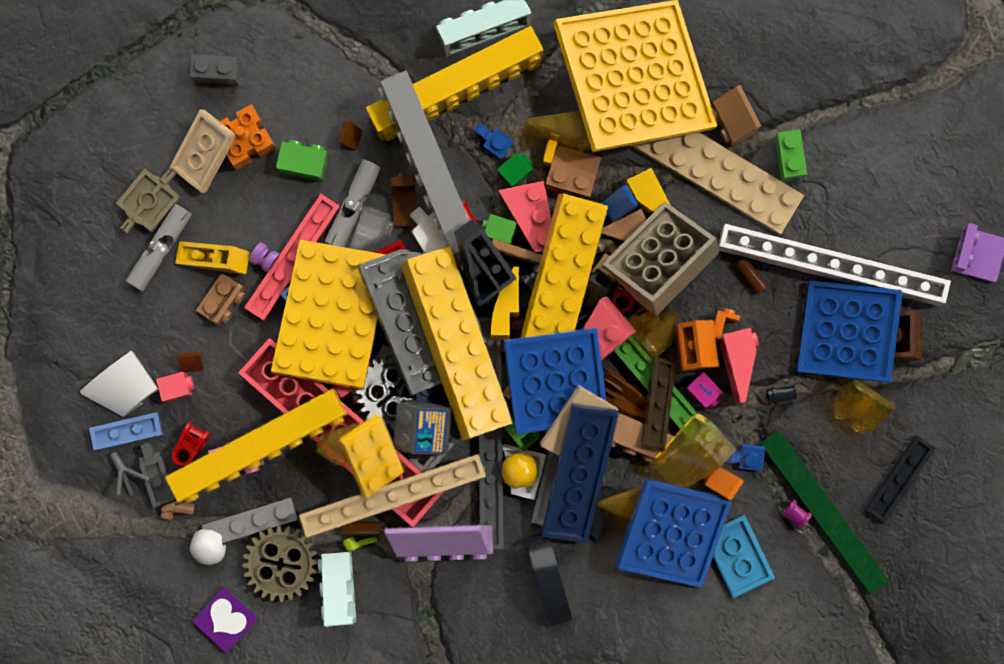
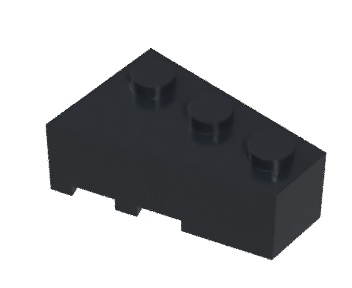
M473 218L454 232L470 296L481 306L517 278L483 228Z

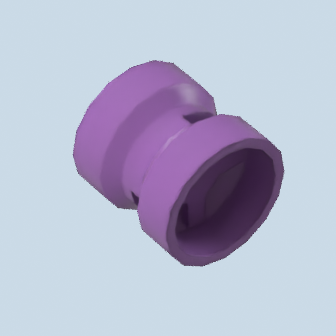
M260 242L251 253L249 262L254 265H260L262 270L268 273L280 254L276 251L268 250L267 246Z

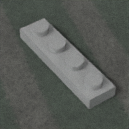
M288 498L204 524L202 528L219 533L222 536V543H226L268 530L269 527L274 528L278 525L297 521L298 517L292 498Z

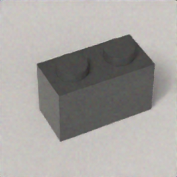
M192 54L190 77L194 83L239 86L241 63L238 57Z

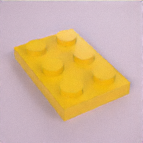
M374 415L339 439L359 489L366 498L404 472L381 416Z

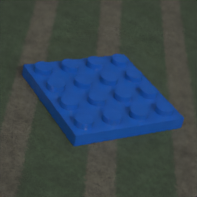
M810 281L797 371L799 373L891 383L903 291Z
M596 327L504 340L516 434L549 430L578 385L606 401L598 329Z
M645 478L615 566L621 570L702 588L732 501L724 497Z

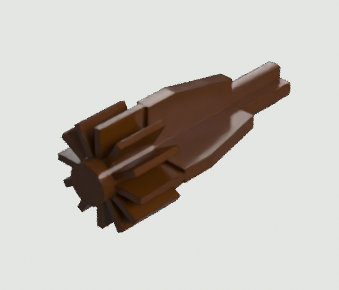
M609 369L603 376L606 401L617 407L619 413L643 422L647 399L636 388L625 382L626 379Z

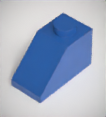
M626 184L601 203L608 206L604 221L606 223L609 221L612 224L635 212L638 203Z

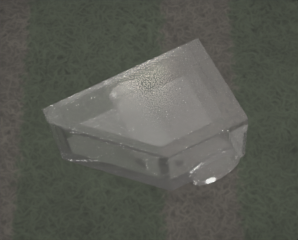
M364 206L350 248L364 250L383 241L386 234L390 235L393 229L394 222H391V215Z

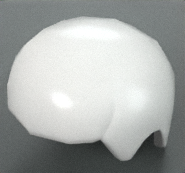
M205 529L195 532L190 544V553L197 562L213 565L219 563L225 555L226 545H222V536L219 533Z

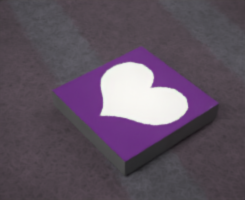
M224 586L192 622L221 649L228 653L259 617Z

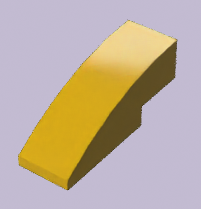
M519 267L512 269L517 279L499 292L492 317L491 340H508L510 336V317H518Z

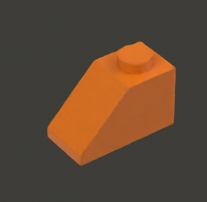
M716 466L714 469L710 467L703 477L705 480L704 487L717 496L724 497L729 501L732 500L744 482L720 466Z

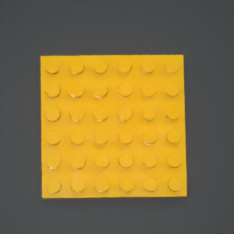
M678 0L560 18L553 22L592 152L713 130L717 127Z

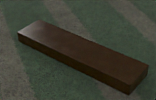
M659 357L652 358L641 447L664 452L666 449L676 362Z

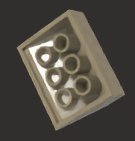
M664 202L602 266L641 305L657 316L719 254L717 238Z

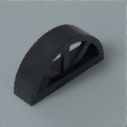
M541 532L524 537L550 627L572 621L550 539L542 537Z

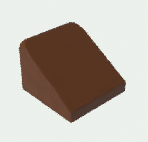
M345 120L338 139L340 146L357 150L363 132L362 129Z
M181 352L177 354V360L182 372L204 370V356L201 352Z

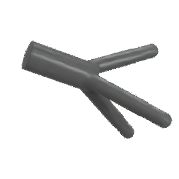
M118 452L110 455L118 471L116 496L121 495L122 479L129 496H133L126 473L144 481H149V477L127 468Z

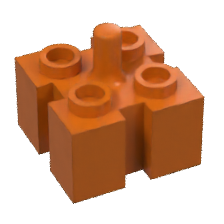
M252 104L236 112L237 119L230 122L227 117L219 121L237 135L227 152V156L236 170L252 163L251 156L258 153L261 158L276 150L266 129L259 130L264 125Z

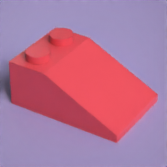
M751 328L724 334L719 340L735 406L746 402L756 355V346H758L756 333H752Z

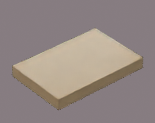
M199 110L170 168L198 191L206 193L237 135L207 111Z
M578 385L540 444L556 455H560L572 403L616 410L618 408Z

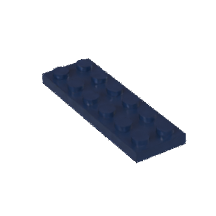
M572 403L541 530L542 537L583 543L588 542L619 416L618 410Z

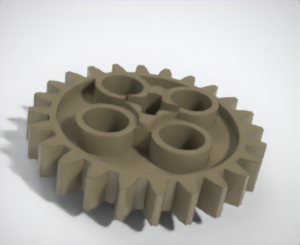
M278 525L276 532L269 527L267 535L260 531L261 539L253 537L252 541L255 546L247 545L246 548L251 553L243 555L245 559L249 560V562L242 564V567L249 568V571L244 573V576H251L252 578L248 585L254 583L257 585L254 592L260 589L263 590L262 598L268 593L271 594V601L275 599L276 595L279 596L281 602H283L285 595L290 600H293L294 592L301 596V587L306 590L309 589L306 581L314 582L315 580L310 573L318 572L316 568L312 567V565L318 563L317 559H312V556L317 554V551L309 550L313 542L306 544L304 542L306 535L301 538L298 537L299 529L293 534L290 533V526L286 528L285 532H282L280 525ZM267 544H275L278 547V553L274 556L268 555L265 550ZM293 548L298 549L301 553V558L296 561L291 560L288 556V551ZM263 557L273 561L284 558V563L300 565L301 569L283 566L282 569H278V564L262 562L260 558ZM264 566L270 567L273 571V576L270 578L262 577L260 569ZM285 572H293L296 580L293 583L285 582L283 579Z

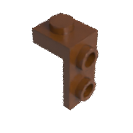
M398 173L396 177H391L394 226H416V222L410 217V214L416 210L415 176H410L409 173Z

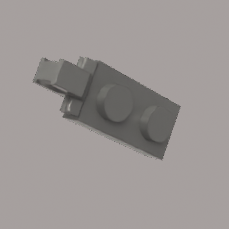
M151 442L140 445L144 457L139 458V466L142 474L149 477V481H145L153 508L177 501L165 478L168 476V472L160 452L155 453Z

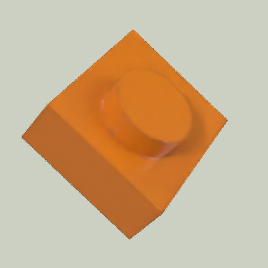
M722 308V311L718 310L715 313L713 323L717 342L721 339L725 320L735 323L739 321L740 316L735 315L736 311Z

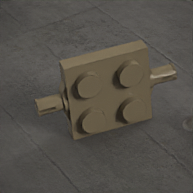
M169 167L160 178L144 169L116 202L128 216V219L120 228L128 234L130 229L137 223L153 233L168 215L174 204H177L181 199L168 184L177 173Z

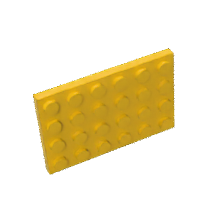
M305 240L299 241L272 364V374L364 390L378 317L357 266L385 254Z

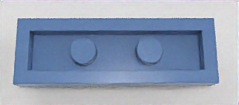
M158 412L89 428L94 451L163 435Z

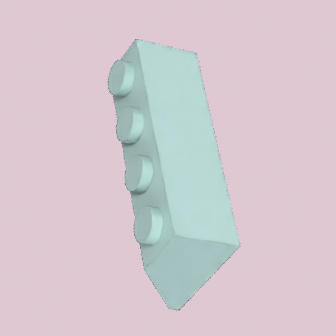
M503 0L496 4L490 2L475 12L468 10L463 12L459 18L442 20L439 23L440 25L436 26L437 33L446 56L531 25V11L525 0Z

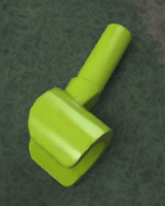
M354 536L343 541V545L347 551L351 552L363 545L377 542V539L374 536L356 542Z

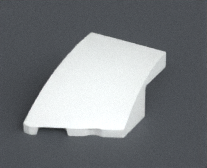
M130 351L88 383L80 393L125 417L141 406L144 399L159 389L133 351Z

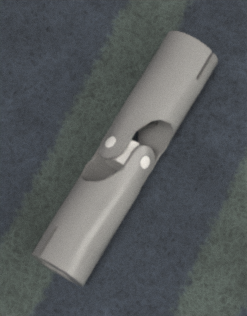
M362 160L351 183L349 196L343 201L325 239L326 244L345 247L362 210L363 202L369 196L381 170L378 165ZM345 208H348L351 212H354L355 214L349 218H345Z
M174 204L151 240L148 249L141 255L125 281L144 291L159 268L163 257L168 253L191 218L192 214ZM165 235L167 236L166 245L159 241Z

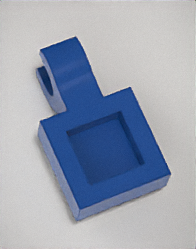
M479 123L474 130L477 136L486 141L483 148L500 160L504 158L515 142L498 128L491 133L485 126Z
M742 444L741 450L725 448L724 462H740L739 469L763 471L765 446Z

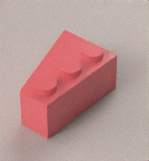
M544 181L498 190L499 197L508 209L512 219L517 222V226L531 251L542 255L552 220Z
M607 296L600 299L583 328L596 327L598 329L601 361L636 332Z

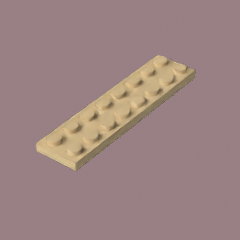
M699 132L630 145L779 235L783 232L804 197L802 193Z

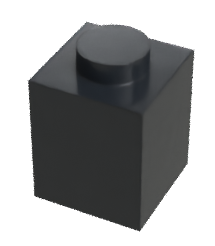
M597 268L588 279L584 294V304L595 309L600 299L607 296L616 281Z

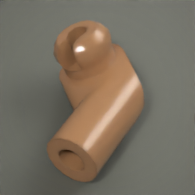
M175 501L163 505L160 517L172 520L173 512L193 515L194 503L186 504V502Z

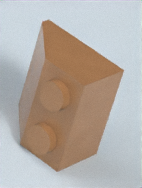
M741 85L730 90L711 105L715 120L719 122L722 128L720 134L724 142H729L731 147L755 136L761 127Z
M558 145L545 189L589 201L601 157Z

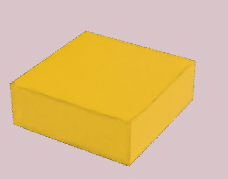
M548 141L543 159L544 166L551 167L557 141Z

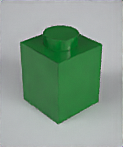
M517 152L497 169V174L510 188L517 187L533 173V168L531 167L533 163L525 154L521 156Z

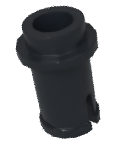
M794 385L780 388L772 386L766 390L767 401L776 405L780 401L796 400V388Z

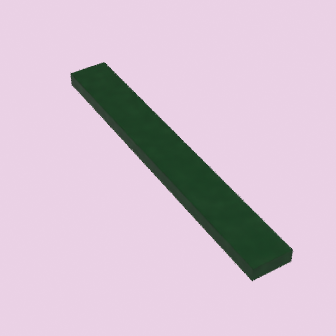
M777 430L759 443L761 446H765L766 454L807 510L812 514L815 521L869 595H872L887 584L889 579L782 433Z

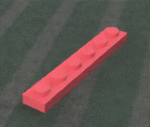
M322 194L319 195L245 306V309L263 321L266 320L280 299V293L291 282L299 241L318 242L341 208L338 204Z

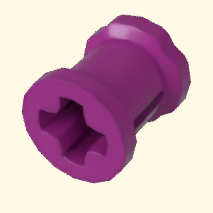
M792 500L781 513V516L789 518L797 525L796 528L800 530L808 522L812 514L810 512L806 513L797 505V501Z

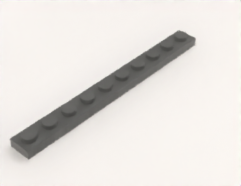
M478 318L486 338L485 346L502 391L501 340H491L492 318ZM502 428L479 435V457L486 477L479 479L480 526H492L493 549H504L503 478L501 475L503 452Z

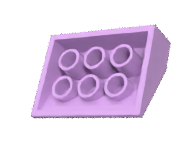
M492 526L385 529V534L396 556L404 557V561H418V556H427V561L441 560V556L450 555V560H463L464 555H473V559H487V554H493Z

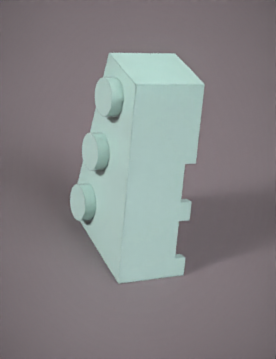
M352 553L322 554V559H318L319 573H322L323 580L320 583V595L323 597L324 606H321V614L324 626L353 624L357 621Z

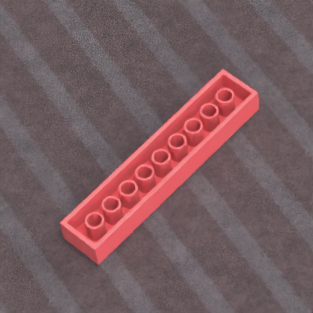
M270 338L239 371L242 377L284 414L329 391L323 384L317 381L272 374L271 369L277 344ZM342 402L348 414L343 417L344 422L334 427H331L330 424L323 427L324 432L312 439L353 474L339 439L363 424L364 421ZM395 449L404 472L386 485L413 477L422 472ZM443 491L393 508V510L408 524L415 527L445 492Z

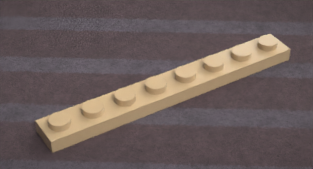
M479 454L386 485L368 498L360 494L299 516L306 538L484 478L486 475Z

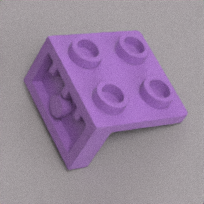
M968 223L962 227L951 271L994 283L998 279L1004 256V238L978 231V225Z

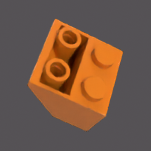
M696 320L677 324L674 327L680 373L719 367L713 320Z

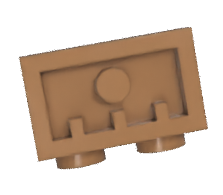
M221 273L196 311L218 326L222 323L226 324L232 316L231 310L234 305H239L245 297V293H243L245 288Z

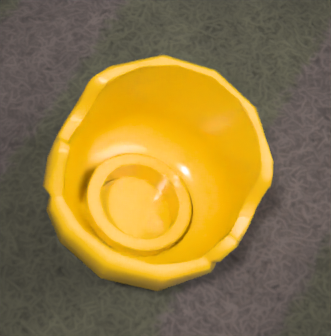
M512 454L502 464L501 475L504 482L513 488L518 489L532 486L539 476V465L535 458L528 454Z

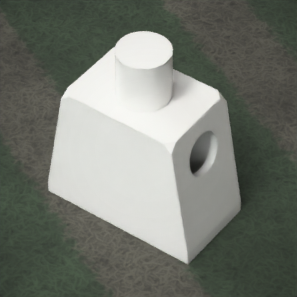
M418 207L410 214V217L418 225L412 230V234L422 251L430 253L444 248L441 241L442 238H445L441 229H436L432 217L436 216L433 212L428 216L421 207Z

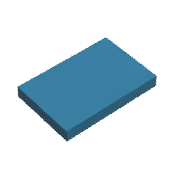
M742 515L725 523L713 558L732 598H735L775 579L746 516Z

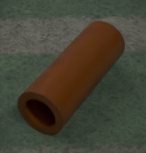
M746 257L735 265L756 294H759L768 287Z
M380 521L352 522L343 525V536L381 535Z

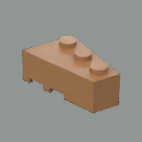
M619 413L611 447L615 448L617 445L622 447V451L633 456L636 453L643 455L642 460L655 464L656 461L665 463L674 436L667 434L664 452L641 447L644 424Z

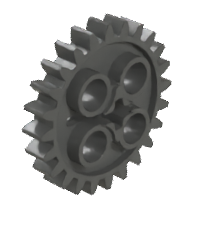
M383 356L377 358V361L373 359L369 362L370 366L368 367L364 390L359 389L353 392L354 395L359 396V399L354 404L362 405L358 413L366 412L364 420H368L377 414L382 417L385 427L387 426L388 430L391 431L395 429L397 403L414 398L413 395H409L408 398L404 397L402 393L403 388L406 387L404 381L401 385L397 386L402 375L395 359L393 360V356H386V360ZM387 371L393 374L392 382L388 381L386 377ZM372 387L378 390L377 399L371 394ZM396 387V388L391 392V395H392V396L386 398V399L381 403L380 407L378 408V407H377V404H378L381 400H383V399L390 393V390H389V389ZM389 403L394 407L393 415L387 410Z

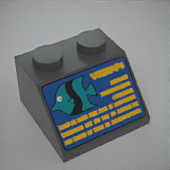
M414 399L397 403L394 449L412 454H448L452 408Z

